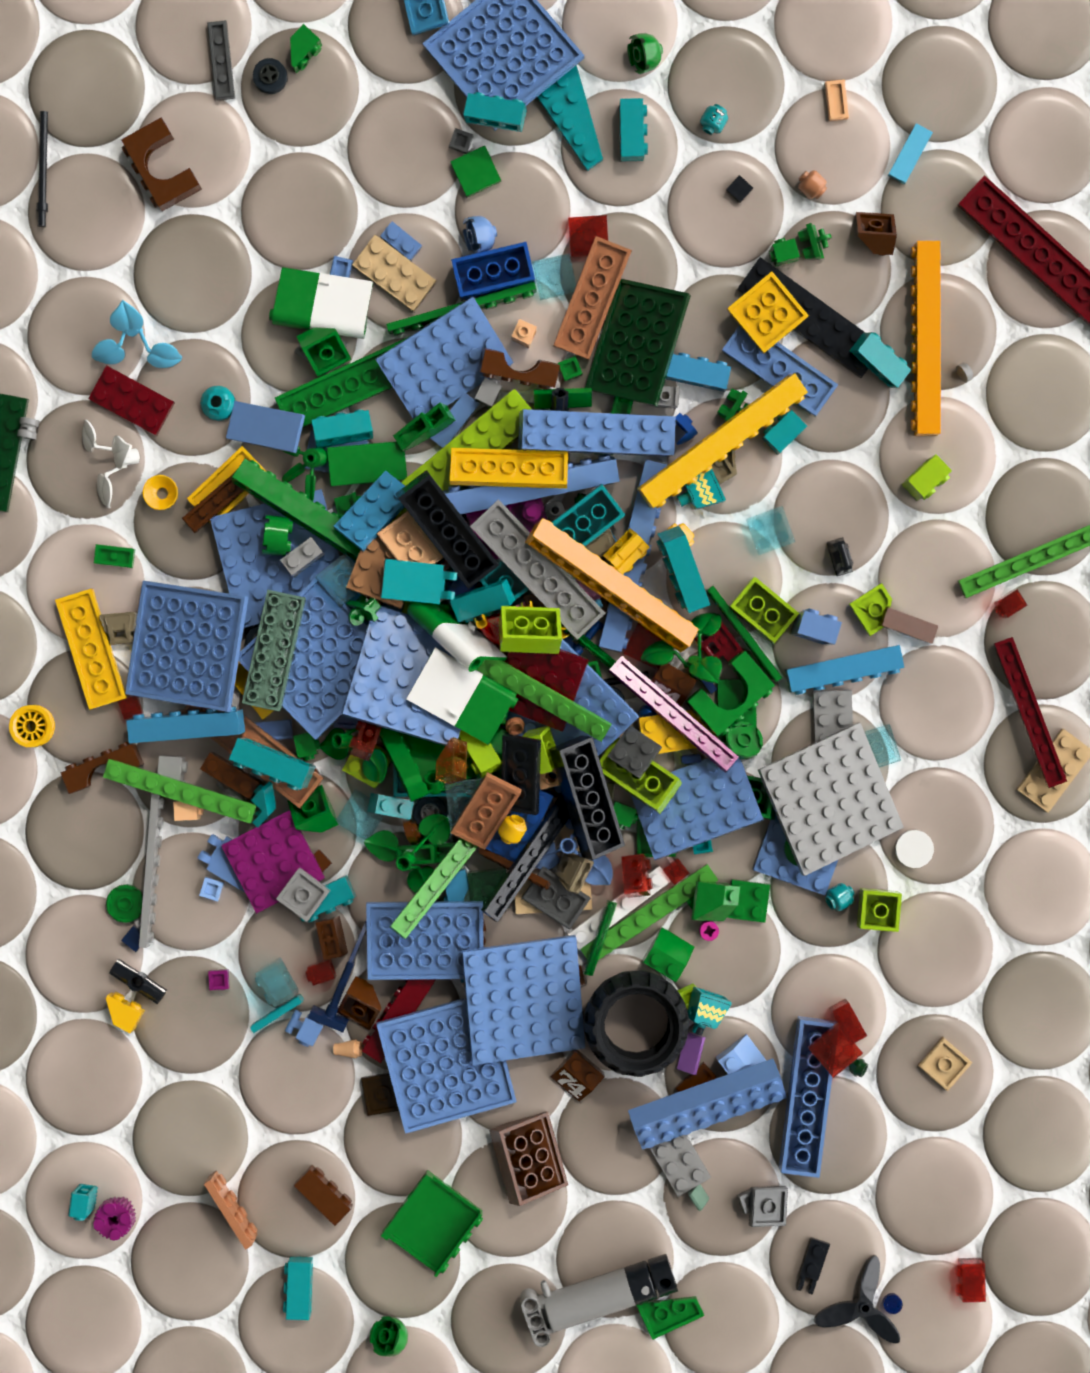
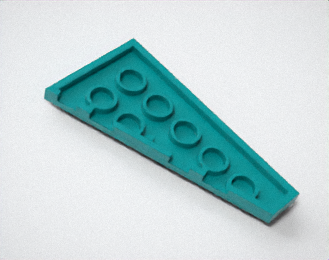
M576 65L537 98L582 165L589 171L603 161V156Z

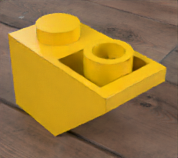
M118 992L109 993L106 997V1002L113 1025L128 1033H132L145 1010L141 1008L142 1006L139 1003L125 1000V996Z

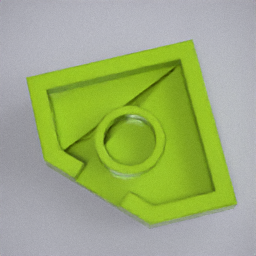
M880 583L849 603V606L869 636L884 628L880 626L885 607H891L892 598L884 585Z

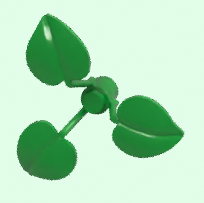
M704 613L692 619L693 625L699 629L697 632L698 656L689 657L687 662L665 641L651 644L641 656V661H646L652 665H665L673 659L674 654L683 663L684 668H688L692 678L718 684L722 670L721 660L713 656H706L702 659L701 636L702 634L711 636L719 630L722 622L720 614Z
M370 723L346 730V732L341 728L331 730L326 739L320 744L321 749L328 756L336 760L345 759L349 750L365 754L367 757L362 764L364 775L370 781L381 783L387 773L385 754L379 749H373L370 754L368 751L353 747L355 738L351 734L368 727Z
M432 814L420 822L419 832L425 837L412 852L405 851L400 855V850L397 849L399 844L397 837L387 830L376 832L365 839L364 844L378 859L390 862L396 858V866L399 870H409L407 883L410 889L416 893L434 869L429 866H425L422 869L420 866H412L415 862L414 854L427 839L435 845H442L449 839L451 832L449 819L444 815Z

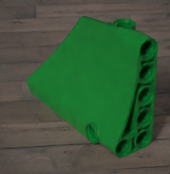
M374 726L411 802L430 793L440 794L479 775H475L470 766L472 764L470 758L466 759L461 751L463 747L460 742L453 749L380 726ZM499 726L490 743L502 762V735L510 733Z

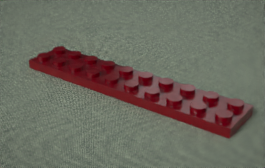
M984 175L957 206L1090 326V271Z

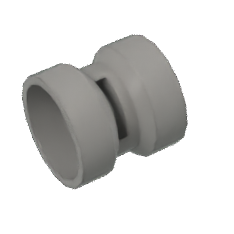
M20 417L19 423L21 427L17 432V436L36 440V428L39 427L40 421Z

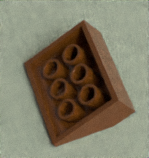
M548 1112L508 1122L489 1130L510 1204L521 1206L569 1185Z

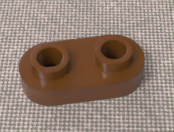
M411 819L403 821L405 835L410 844L419 843V839L422 836L416 822H412Z

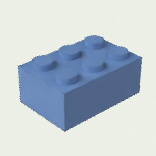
M810 608L798 612L799 615L795 618L791 635L826 646L835 645L842 622L837 621L838 617L829 614L819 615V611Z

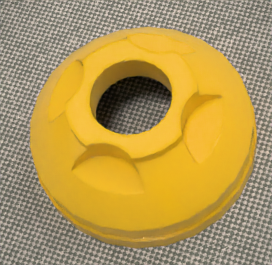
M155 475L146 481L143 487V498L151 508L165 510L173 506L177 501L178 488L170 477ZM161 488H166L168 491V496L165 499H160L157 495L158 490Z

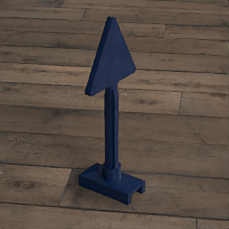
M365 921L350 959L346 963L331 1003L328 1004L326 1010L314 1005L308 1019L344 1032L349 1019L337 1015L338 1004L367 930V921Z

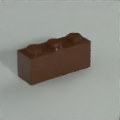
M215 752L208 754L200 770L248 799L253 798L255 795L254 791L262 783L260 779L234 766L233 763Z
M311 1165L295 1182L294 1187L336 1226L352 1209V1200L345 1193L342 1194L332 1180L328 1181L324 1177V1172L319 1167L315 1168Z

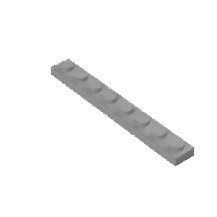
M154 793L151 794L139 939L140 948H147L150 946V943H153L154 932L151 931L152 924H155L156 919L153 906L157 903L155 886H158L159 875L156 874V870L160 866L158 848H161L162 836H159L160 829L163 828L164 819L161 817V809L164 810L165 798Z

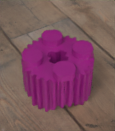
M123 1196L122 1198H109V1200L107 1199L101 1204L95 1213V1221L93 1223L94 1229L99 1231V1235L102 1234V1237L106 1236V1239L110 1238V1240L115 1241L124 1237L136 1222V1213L134 1212L135 1209L132 1208V1201H128V1198L125 1199Z

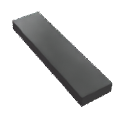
M227 21L207 22L216 101L236 99Z

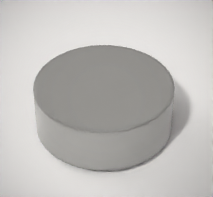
M962 362L956 366L957 374L962 381L968 382L973 378V372L967 363Z

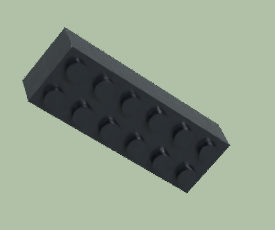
M427 470L396 493L397 498L468 589L499 566Z
M579 736L550 748L549 752L581 856L586 859L595 860L624 847L625 843L593 737Z

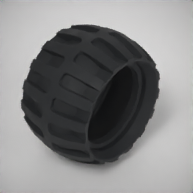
M625 971L608 978L594 991L586 1007L584 1029L589 1047L603 1065L621 1075L644 1077L645 1075L662 1071L676 1060L687 1040L689 1017L683 998L667 980L647 971ZM631 994H644L655 998L665 1008L668 1016L667 1029L660 1042L649 1050L640 1052L625 1051L613 1044L605 1032V1019L609 1009L617 1000Z

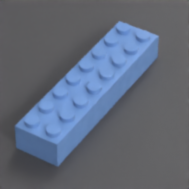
M523 409L519 411L518 450L670 457L674 456L676 416Z
M797 1017L779 1159L781 1173L820 1178L839 1024L835 1020Z
M772 1058L630 1109L628 1112L643 1150L671 1141L682 1135H688L693 1131L705 1129L710 1125L724 1122L732 1117L744 1115L746 1112L761 1109L774 1102H780L787 1098L781 1076Z

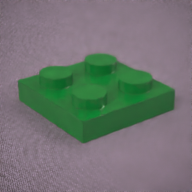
M732 879V885L740 886L738 906L727 918L765 923L770 884Z

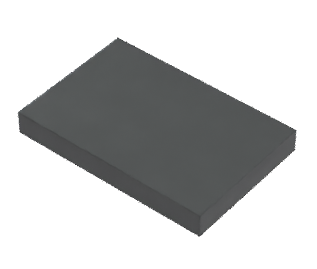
M542 866L537 875L551 883L549 889L545 890L531 883L522 899L570 930L591 897L581 890L578 894L567 891L559 881L560 877Z

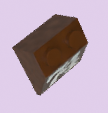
M668 663L660 665L651 680L680 707L697 682L696 679Z
M575 1049L572 1050L550 1077L580 1102L596 1088L605 1075L598 1066L579 1050Z

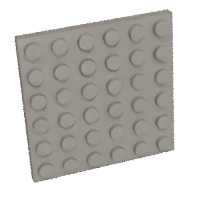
M857 722L758 769V773L802 876H806L904 828L861 723Z

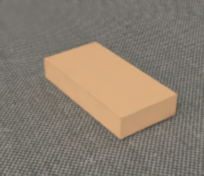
M845 79L826 81L825 92L829 122L847 120L849 115Z

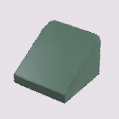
M701 1184L688 1191V1195L698 1211H701L709 1201V1196Z

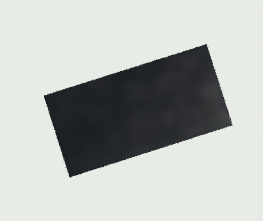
M511 734L502 735L501 779L522 789L520 796L510 811L531 815L539 814L541 740Z

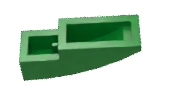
M439 402L426 414L420 413L394 434L393 437L401 450L406 451L435 436L456 420L447 405Z
M457 841L445 842L442 845L424 843L414 854L415 862L413 865L440 863ZM418 844L397 846V849L400 850L401 855L405 851L412 852Z

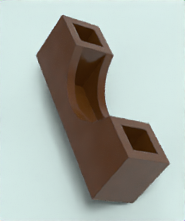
M483 348L478 371L482 372L484 377L494 378V375L501 376L503 381L512 382L513 379L520 380L519 384L531 386V383L539 384L538 388L547 390L550 387H556L560 365L554 362L538 360L532 368L525 371H517L509 367L502 351Z
M128 741L118 745V750L112 752L111 749L101 752V756L94 759V756L83 759V764L77 766L76 763L66 766V771L61 772V776L68 793H75L90 787L93 773L101 765L107 764L108 759L135 767L144 765L136 743L130 744Z

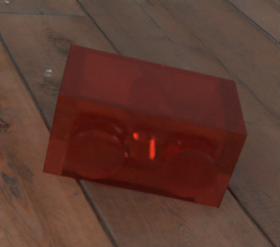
M846 999L829 1007L850 1045L867 1037L855 1012Z
M958 1258V1265H955V1273L959 1284H956L957 1296L960 1297L962 1302H986L984 1261L981 1258Z

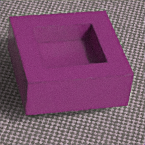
M229 969L208 971L209 990H225L230 988Z

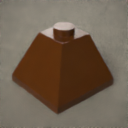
M856 212L857 234L873 254L881 256L893 255L897 238L894 214Z
M355 976L338 1007L337 1013L370 1030L382 1009L373 985Z

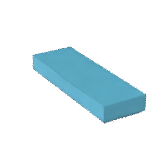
M916 123L888 176L905 185L933 132Z

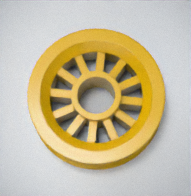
M27 705L13 713L9 722V731L14 741L19 745L38 747L46 744L52 738L55 731V721L52 714L46 708L39 705ZM30 721L36 724L34 731H31L28 727Z

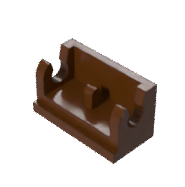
M340 916L330 919L326 918L315 923L324 960L342 957L348 953Z

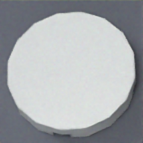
M908 830L897 839L895 854L898 860L905 866L920 868L932 859L934 846L931 838L926 833L919 830Z

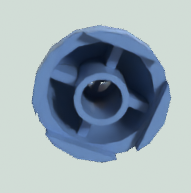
M482 216L465 218L463 224H466V229L463 230V235L468 251L472 250L474 252L472 254L492 249L495 237H497L496 227L492 226L491 222Z

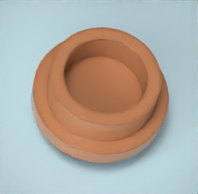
M519 717L509 719L505 724L506 731L511 735L521 734L524 730V721Z

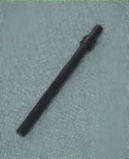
M40 111L39 198L36 203L38 227H46V212H48V203H46L47 111Z

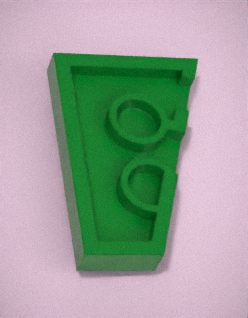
M696 1296L648 1301L636 1305L652 1340L705 1316Z

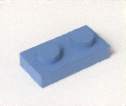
M393 221L380 235L385 242L410 261L422 248L420 243Z

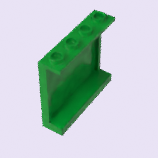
M427 1170L382 1230L381 1237L385 1240L391 1239L435 1272L434 1276L437 1277L439 1273L443 1274L449 1266L447 1262L450 1258L457 1256L461 1243H466L472 1235L470 1231L473 1227L477 1228L483 1220L481 1217L483 1210Z

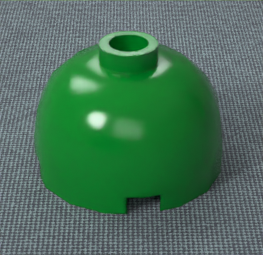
M647 33L630 36L629 39L632 40L627 45V52L631 66L635 64L637 68L635 72L644 74L654 70L661 61L663 54L662 45L653 35Z
M383 1316L379 1322L376 1321L372 1326L370 1343L373 1344V1351L377 1355L394 1357L405 1349L408 1342V1331L404 1323L399 1319Z

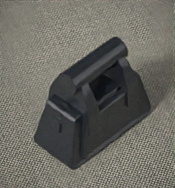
M844 538L828 541L827 546L836 576L853 572V560L848 543L844 541Z

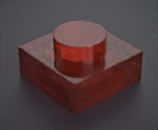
M131 696L118 701L124 720L133 717L135 714L144 713L138 696Z
M678 858L662 869L674 885L690 874Z

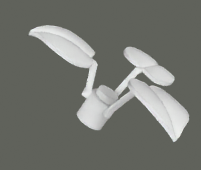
M86 419L84 420L82 440L85 449L88 452H92L93 448L108 450L114 454L116 468L104 473V475L99 474L97 478L99 498L107 508H111L112 485L108 476L118 470L127 468V465L138 464L140 459L139 452L136 448L131 449L132 445L125 442L120 436L113 437L112 447L97 445L95 442V430Z

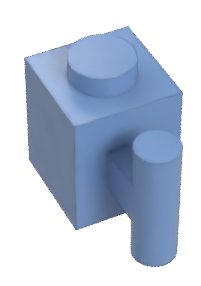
M295 1010L285 1031L292 1034L294 1028H297L299 1030L296 1039L299 1040L298 1042L306 1047H309V1045L313 1047L324 1025L308 1019L309 1014L304 1022L299 1020L302 1012Z

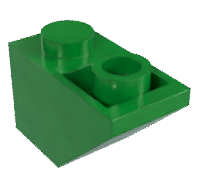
M304 24L290 37L291 66L293 71L297 73L299 70H304L309 63V59L312 56H317L322 49L321 40Z

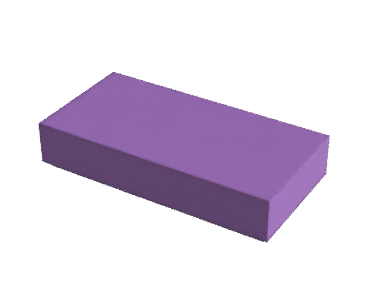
M688 1032L686 1043L680 1054L678 1070L693 1075L697 1074L706 1037Z

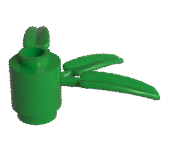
M299 446L296 453L283 451L295 457H298L299 454L303 455L304 464L298 463L288 470L282 477V482H290L304 473L305 467H310V474H307L305 478V494L309 496V500L313 501L316 476L313 475L314 468L324 466L327 463V452L320 447L310 448L303 452L300 451Z

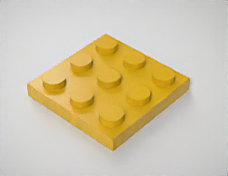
M770 272L727 308V311L763 354L809 317L773 272Z

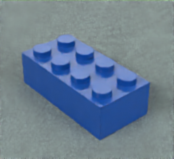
M527 242L451 259L461 301L468 300L472 296L478 298L535 282Z
M540 789L539 814L537 815L509 811L507 816L518 815L525 820L527 830L519 843H504L497 830L486 849L514 862L540 825L554 793L547 789Z

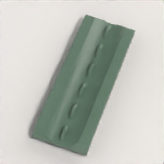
M267 590L242 704L281 711L305 607V597Z

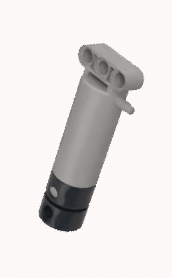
M667 1254L648 1259L649 1266L646 1261H642L554 1291H550L547 1282L543 1280L540 1283L543 1294L539 1296L533 1289L523 1290L520 1295L521 1307L535 1345L538 1347L547 1346L550 1343L551 1333L657 1299V1291L660 1297L678 1292Z

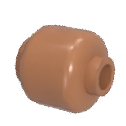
M812 170L809 173L805 171L798 179L800 181L798 189L808 199H818L827 189V181L816 170Z

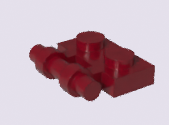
M721 622V626L715 634L708 636L705 640L701 637V650L706 656L717 658L723 656L726 661H729L743 650L723 622ZM696 636L694 640L698 644V636ZM711 642H713L719 650L715 654L708 646Z

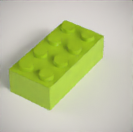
M618 737L600 759L604 777L661 814L681 786V780L654 761H652L640 779L607 757L620 738Z

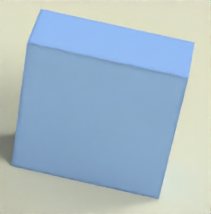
M205 877L199 896L219 901L224 882Z

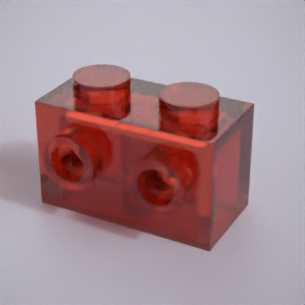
M358 720L355 730H358L357 736H353L349 747L352 748L350 755L369 761L382 727Z
M645 854L621 856L624 894L628 898L650 896V890L653 889L652 878H649V871H651L650 859Z

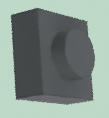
M455 128L449 148L467 154L474 137L473 134Z
M751 1188L736 1195L744 1214L749 1213Z

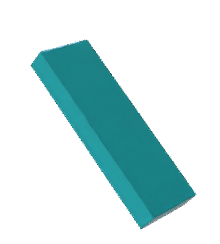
M301 994L296 995L254 1022L250 1026L253 1034L304 1001Z

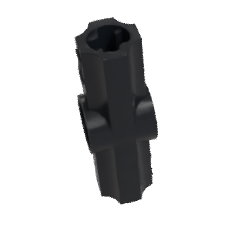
M120 959L115 962L109 974L128 985L132 991L139 992L156 1004L161 1001L167 989L148 978L144 972H139ZM135 977H139L142 980V986L135 984Z

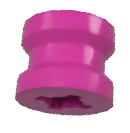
M703 921L699 926V933L704 940L712 941L718 937L719 928L713 921Z

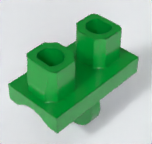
M812 223L806 224L807 228L798 232L801 242L810 240L812 245L803 249L804 257L807 260L814 258L818 260L823 259L824 255L820 243H822L823 249L828 248L827 241L832 239L831 234H825L824 228L818 230L820 235L818 237L816 226L812 225Z
M734 389L730 390L726 399L734 403L732 409L722 404L717 411V414L724 419V423L749 405L745 403L743 408H741L748 393L745 391L739 392Z
M361 595L356 601L349 600L346 603L347 606L353 608L348 615V620L352 625H361L364 619L373 622L378 619L375 613L381 606L374 598L368 600L365 596Z

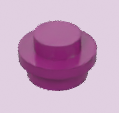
M535 502L525 504L522 510L523 517L528 521L538 520L542 512L541 507Z

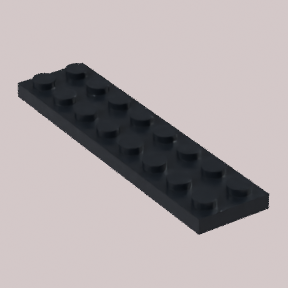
M760 257L737 290L745 294L770 272H773L809 315L808 318L793 330L855 375L862 378L869 368L853 355L850 349L860 336L866 332Z

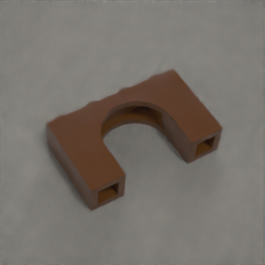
M161 117L121 139L124 144L121 148L126 157H131L133 160L131 166L135 173H140L143 179L140 182L145 191L149 190L152 194L150 197L152 204L155 208L159 207L163 212L202 190L190 168L172 178L164 180L150 175L148 161L151 154L159 147L174 140Z

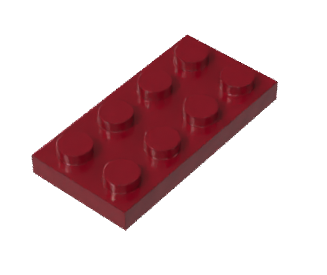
M107 365L88 398L156 436L159 434L175 404L174 401Z

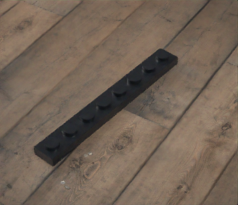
M562 793L482 907L481 911L493 921L498 922L570 818Z

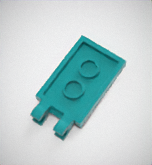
M384 559L380 598L440 604V598L454 600L455 592L444 591L445 579L457 580V573L443 571L444 565Z

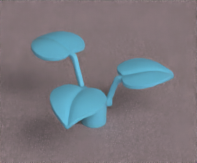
M124 300L120 302L119 306L110 316L112 327L122 331L119 343L116 344L112 339H105L97 343L92 350V358L105 364H117L125 357V351L121 348L125 335L133 337L139 333L146 351L150 353L147 356V361L152 366L168 368L182 360V356L177 349L170 344L158 343L152 349L149 348L143 334L142 326L144 321L141 314Z

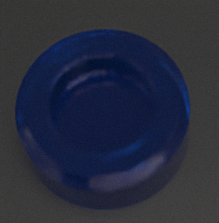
M889 1293L883 1298L882 1304L888 1313L897 1314L901 1311L903 1303L897 1294Z

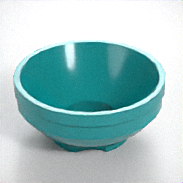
M212 386L202 394L201 409L212 420H225L232 414L235 397L226 387ZM215 396H219L222 399L219 407L211 405V399Z

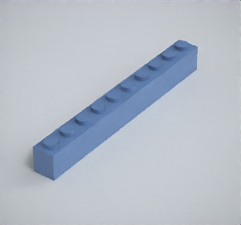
M610 454L598 456L599 459L596 460L585 458L576 464L568 462L567 489L499 486L460 487V485H453L443 492L458 512L465 514L489 509L498 499L503 505H509L596 487L600 484L606 485L620 482L616 459L610 456Z
M645 460L639 486L667 465ZM637 491L628 530L631 528L650 547L645 555L649 556L652 545H649L650 537L654 538L656 526H653L655 518L659 519L661 508H650L639 491ZM645 556L633 564L631 571L623 574L639 587H642V582H639L640 576L645 574L647 564L644 563ZM610 602L599 647L621 652L622 649L627 647L628 638L625 635L627 630H631L633 619H630V616Z

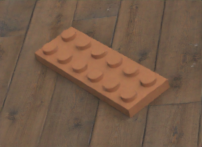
M595 237L553 346L590 360L632 250L600 237Z

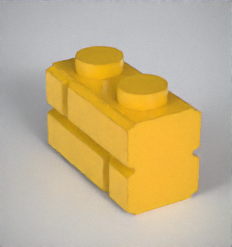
M630 528L603 557L623 575L632 570L633 564L638 559H642L650 547Z

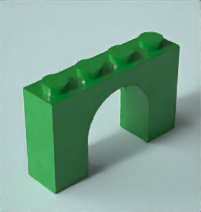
M741 651L727 663L741 679L744 686L743 699L736 707L729 710L718 707L703 689H698L684 701L714 736H724L730 730L729 726L731 724L740 722L747 710L752 711L758 706V700L762 697L765 699L773 692L774 683L746 651Z

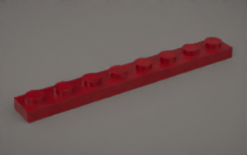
M1013 637L994 643L1047 787L1051 788L1067 782Z

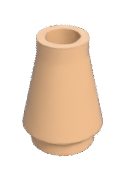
M357 1039L335 1043L333 1053L334 1055L351 1058L361 1057L363 1045Z

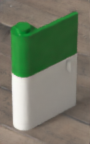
M282 267L274 309H270L269 320L272 321L273 325L310 330L313 327L335 328L341 336L364 339L373 281Z
M412 601L408 605L407 614L469 672L477 670L484 660L506 661L507 656L476 629V626L471 622L466 623L465 620L457 621L453 608L449 603L440 602V604Z
M436 647L406 698L487 745L491 742L509 708L513 709L518 701L516 692L477 670L469 672L455 658Z

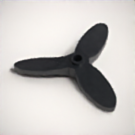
M872 1255L864 1266L857 1296L854 1300L838 1302L822 1309L814 1317L816 1325L824 1328L836 1327L847 1324L858 1317H863L868 1326L884 1340L890 1343L900 1342V1334L895 1325L887 1316L873 1306V1299L880 1275V1261L876 1255Z

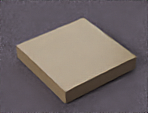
M942 1036L918 1066L948 1091L973 1062Z

